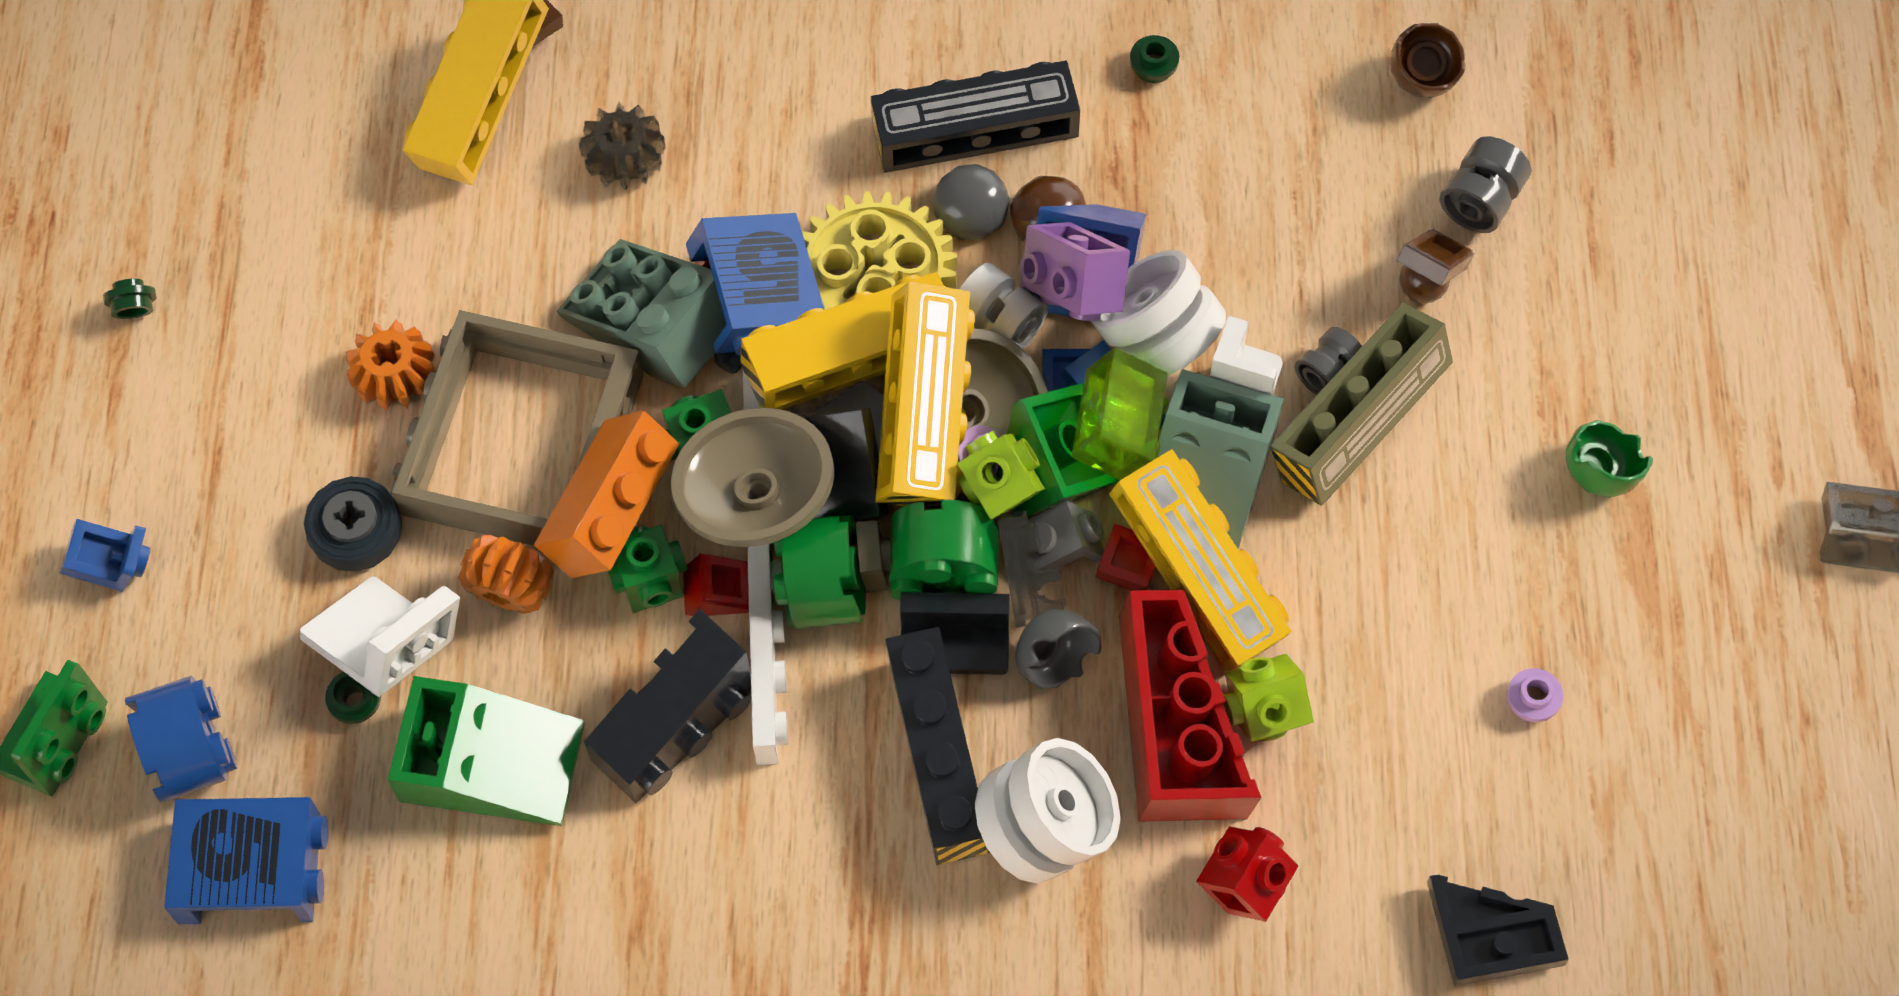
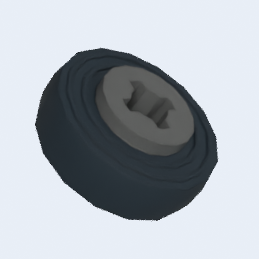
M350 476L338 479L317 491L307 506L304 519L307 542L317 557L325 564L337 570L353 572L372 568L389 557L399 542L402 528L400 511L393 496L383 485L363 477ZM352 516V521L345 526L343 523Z

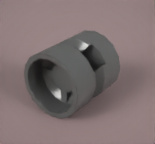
M1492 136L1478 138L1461 161L1460 169L1453 173L1442 190L1439 198L1442 209L1458 225L1470 231L1478 233L1493 232L1498 228L1509 211L1512 200L1517 198L1530 178L1532 172L1530 161L1522 151L1503 139Z

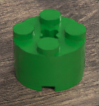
M942 500L941 509L924 511L923 501L909 504L896 511L891 520L889 575L891 597L900 601L901 592L995 593L998 586V522L994 524V519L989 518L983 506L960 500Z
M852 515L814 518L797 532L774 542L776 555L782 556L783 572L774 574L775 596L778 605H785L788 628L805 629L863 622L861 615H865L866 590L860 573L856 548L850 547L851 544H858L856 522Z

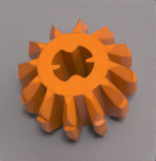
M395 319L388 330H383L380 325L374 322L372 327L373 334L370 337L356 334L355 344L357 349L346 351V362L349 366L347 378L351 387L358 389L360 398L366 404L377 400L380 408L387 411L393 400H399L400 404L408 409L410 403L409 395L413 393L423 396L424 385L429 373L436 372L432 363L435 357L432 346L423 340L421 332L415 326L404 331L402 324Z
M483 535L480 538H475L470 549H466L460 563L462 568L458 579L465 591L474 594L476 599L484 600L490 603L492 607L498 606L508 612L516 611L521 614L538 611L543 599H547L552 586L550 582L554 570L546 557L540 556L537 550L523 546L521 542L510 541L504 536L496 538L492 535Z

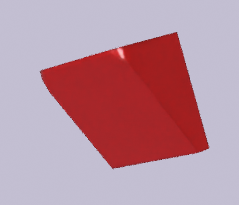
M700 553L687 564L688 571L683 572L685 615L693 616L699 609L707 616L749 612L748 561Z

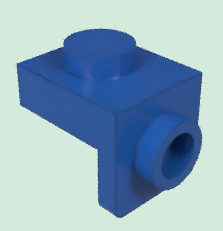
M76 519L72 526L59 574L123 592L133 576L141 578L145 571L151 549L148 546L142 545L146 528L135 525L129 534Z

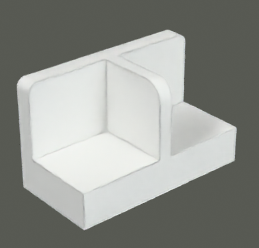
M1228 315L1212 360L1210 377L1273 395L1282 369L1281 357L1277 354L1245 345L1249 321Z

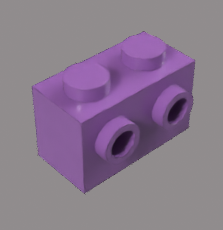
M1071 222L1027 225L1024 256L1020 264L1021 286L1040 295L1041 302L1061 306L1069 310V315L1072 318L1083 321L1100 320L1101 314L1123 312L1130 250Z

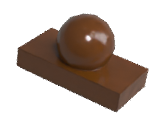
M1435 229L1426 231L1406 243L1396 259L1397 262L1403 264L1399 277L1403 293L1412 301L1419 303L1435 302L1446 293L1450 280L1467 269L1475 253L1470 248Z

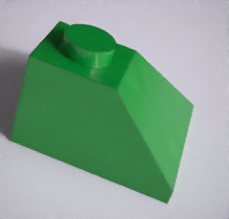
M1083 383L1024 398L1014 403L1006 434H1013L1016 441L1024 438L1028 442L1040 464L1034 471L1045 487V490L1013 508L1018 521L1036 516L1065 500L1069 502L1078 500L1114 485L1124 478ZM999 465L997 474L1001 480L1003 477V469Z

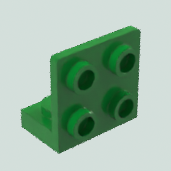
M67 660L58 676L48 671L44 672L0 745V775L53 797L60 783H65L72 776L78 761L77 754L87 737L95 734L102 725L106 713L105 707L108 703L80 664Z

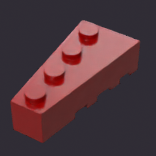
M1130 590L1119 613V626L1138 822L1248 819L1262 797L1255 779L1251 780L1243 756L1245 751L1239 735L1233 732L1224 708L1226 701L1219 682L1215 683L1206 660L1208 653L1185 591Z

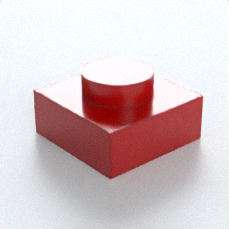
M1114 523L1095 578L1128 590H1148L1156 569L1155 564L1133 530Z

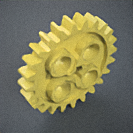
M869 191L864 192L862 204L857 205L849 195H845L844 209L839 211L833 205L826 204L827 220L811 216L809 219L812 233L802 231L825 310L846 303L848 300L846 298L852 294L856 295L866 291L876 293L893 287L898 281L911 275L922 277L937 272L944 287L956 288L957 279L954 270L957 269V253H952V236L943 235V221L941 219L928 223L929 208L927 206L918 209L914 213L911 212V198L908 196L896 206L892 205L891 192L886 191L880 203L873 202ZM869 234L881 236L876 240H865L862 238ZM907 262L920 264V266L913 269L901 267L902 264ZM837 268L845 269L848 271L842 275H832L828 273L831 270Z

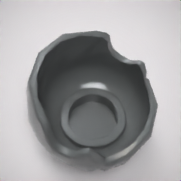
M978 164L961 165L941 178L934 193L933 211L937 220L941 219L943 221L945 232L961 240L982 239L1004 225L1010 199L1005 183L993 170Z
M1067 609L1044 610L1030 620L1018 640L1015 660L1019 673L1039 689L1057 688L1071 677H1081L1083 675L1082 660L1084 656L1088 653H1101V634L1096 627L1073 611Z

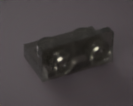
M1826 482L1821 497L1826 533L1819 552L1821 562L1899 573V491Z

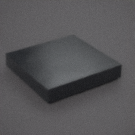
M871 408L805 417L804 419L813 424L824 436L829 445L834 464V480L830 495L814 518L852 515L856 520L889 514L887 504L875 502L879 454Z

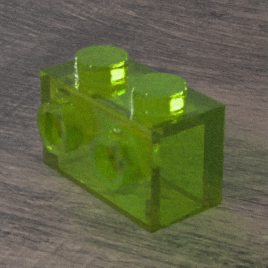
M1116 347L1088 367L1085 373L1071 457L1119 480L1156 459L1161 447V442L1158 439L1160 421L1167 407L1165 388L1168 373Z

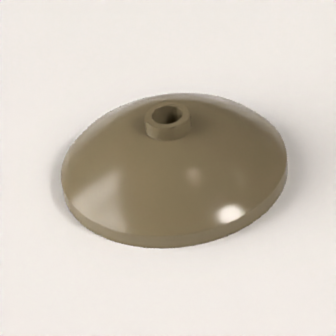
M973 329L971 338L966 342L965 361H968L971 365V377L968 388L962 397V407L967 415V429L983 425L994 429L1000 436L1006 435L1014 403L1024 398L1047 393L1048 390L1037 365L1018 344L999 333L985 329Z
M773 408L740 410L708 423L688 440L680 451L671 475L672 495L676 508L684 522L705 539L733 547L765 545L792 535L807 525L819 513L826 503L833 486V458L824 436L806 419L794 413Z

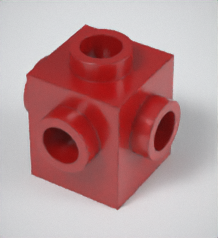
M1229 826L1223 837L1217 842L1213 854L1196 882L1228 914L1266 922L1279 899L1285 893L1286 887L1299 865L1282 849L1284 842L1273 832L1262 827H1255L1252 831Z

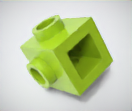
M991 431L965 447L970 456L957 463L963 472V475L958 478L962 490L971 503L978 504L980 502L990 519L1004 515L1045 490V487L1034 471L1035 468L1040 466L1034 451L1024 438L1016 441L1013 434H1006L997 438L994 431ZM997 463L1003 469V477L1001 480L995 474V466Z
M1287 654L1273 658H1252L1242 663L1240 668L1224 672L1229 693L1223 694L1226 701L1224 708L1231 726L1239 725L1251 742L1257 740H1276L1283 737L1288 730L1314 723L1304 673Z

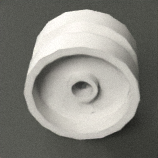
M1180 250L1159 252L1130 266L1127 273L1123 312L1101 314L1100 320L1091 321L1104 340L1110 346H1116V356L1136 381H1154L1167 377L1186 367L1209 348L1218 338L1226 323L1225 309L1211 290L1205 285H1200V274L1187 256Z
M1060 738L1041 742L1024 752L1018 759L1008 761L989 772L979 784L975 800L977 826L987 849L1001 867L1020 880L1037 884L1054 879L1073 869L1076 864L1086 862L1107 851L1117 838L1121 820L1118 797L1106 771L1091 753L1075 742Z

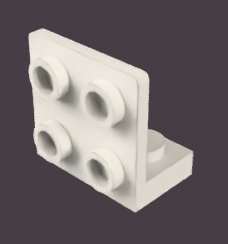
M370 577L300 629V640L376 696L381 697L453 641L460 596L443 585L426 599L419 598L414 603H411L377 577Z

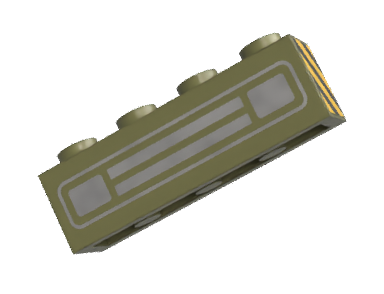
M1403 302L1270 445L1281 483L1322 506L1453 363L1445 323Z

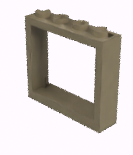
M459 310L454 326L450 329L448 336H442L440 344V356L442 358L437 372H430L426 379L423 391L425 404L420 418L414 417L409 425L406 437L408 450L403 464L397 463L392 471L395 480L390 493L393 495L402 516L484 535H492L497 538L504 536L510 541L534 546L548 519L427 491L477 351L607 380L578 463L579 466L604 420L632 412L644 376L639 350Z

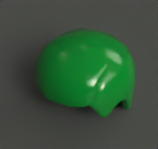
M1600 420L1579 426L1573 433L1566 448L1567 467L1576 482L1586 492L1608 498L1626 494L1634 489L1645 478L1653 464V458L1651 456L1643 457L1640 448L1641 437L1639 435L1623 433L1616 425Z

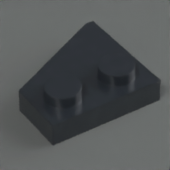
M1439 874L1429 876L1427 886L1454 986L1562 967L1568 962L1569 958L1554 905L1528 898L1516 900L1509 897L1505 892L1483 886L1481 890L1447 882L1448 877Z

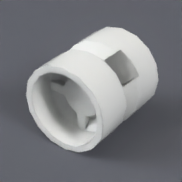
M984 263L979 266L959 289L970 292L969 309L974 312V329H985L999 333L1014 341L1023 350L1036 336L1048 313L1049 306L1046 303L1041 302L1038 296L1024 287L1014 290L1013 279L992 263Z

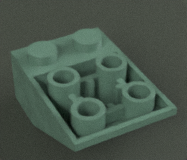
M619 239L604 254L597 266L582 283L572 290L570 296L557 310L560 317L597 341L639 350L642 368L645 373L684 389L715 353L713 344L727 325L711 269Z
M1181 369L1164 419L1153 460L1173 449L1179 460L1184 458L1192 465L1200 481L1198 489L1209 505L1213 503L1222 511L1229 524V531L1227 533L1239 549L1271 450L1270 445L1273 443L1278 429L1284 398Z

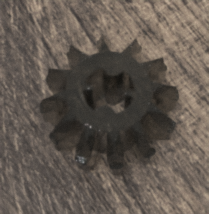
M619 101L615 112L607 113L598 108L596 114L597 121L584 122V137L580 138L579 149L581 156L585 159L586 170L591 176L599 175L601 182L606 188L614 181L620 180L621 186L627 191L630 180L635 178L647 184L649 178L648 171H660V166L662 165L661 155L664 154L666 149L665 138L661 135L659 122L655 119L654 115L645 117L644 110L639 104L629 112L625 111L624 106Z

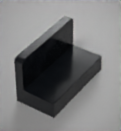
M901 592V635L939 627L950 674L1004 675L1008 672L1010 594Z

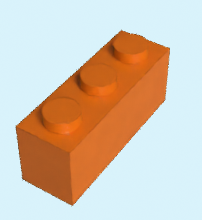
M644 410L604 420L534 546L570 578L610 571L675 454L679 443Z

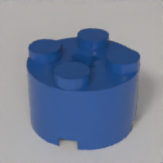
M191 675L125 698V705L135 711L128 714L127 718L145 774L149 775L157 772L160 784H163V786L152 789L159 802L163 803L227 781V772L238 769L228 738L223 739L220 731L216 732L212 720L220 718L221 713L211 686L206 687L203 679L196 681Z

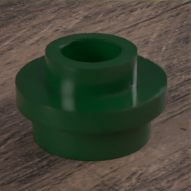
M1145 36L1133 45L1130 52L1132 69L1141 80L1148 83H1161L1174 74L1179 65L1180 55L1177 46L1170 39L1163 36ZM1155 54L1160 55L1162 57L1154 59L1149 57L1148 55Z
M135 278L116 281L112 284V289L103 294L104 305L110 307L111 316L117 319H133L151 314L153 312L152 302L157 298L154 287L144 285L143 280Z
M342 672L335 676L328 685L325 702L329 712L335 719L346 724H357L366 721L375 714L380 706L381 697L376 696L348 674ZM355 692L363 694V699L358 704L353 706L345 704L350 694Z

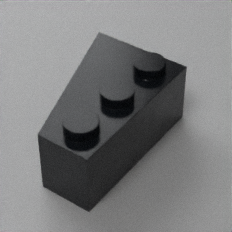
M701 609L688 621L696 629L674 654L665 648L653 661L661 669L652 680L638 693L630 688L584 740L590 760L635 803L646 793L654 795L660 791L670 780L673 774L672 769L686 756L692 758L698 755L712 739V731L726 718L729 720L737 718L744 712L752 700L751 673L747 652Z

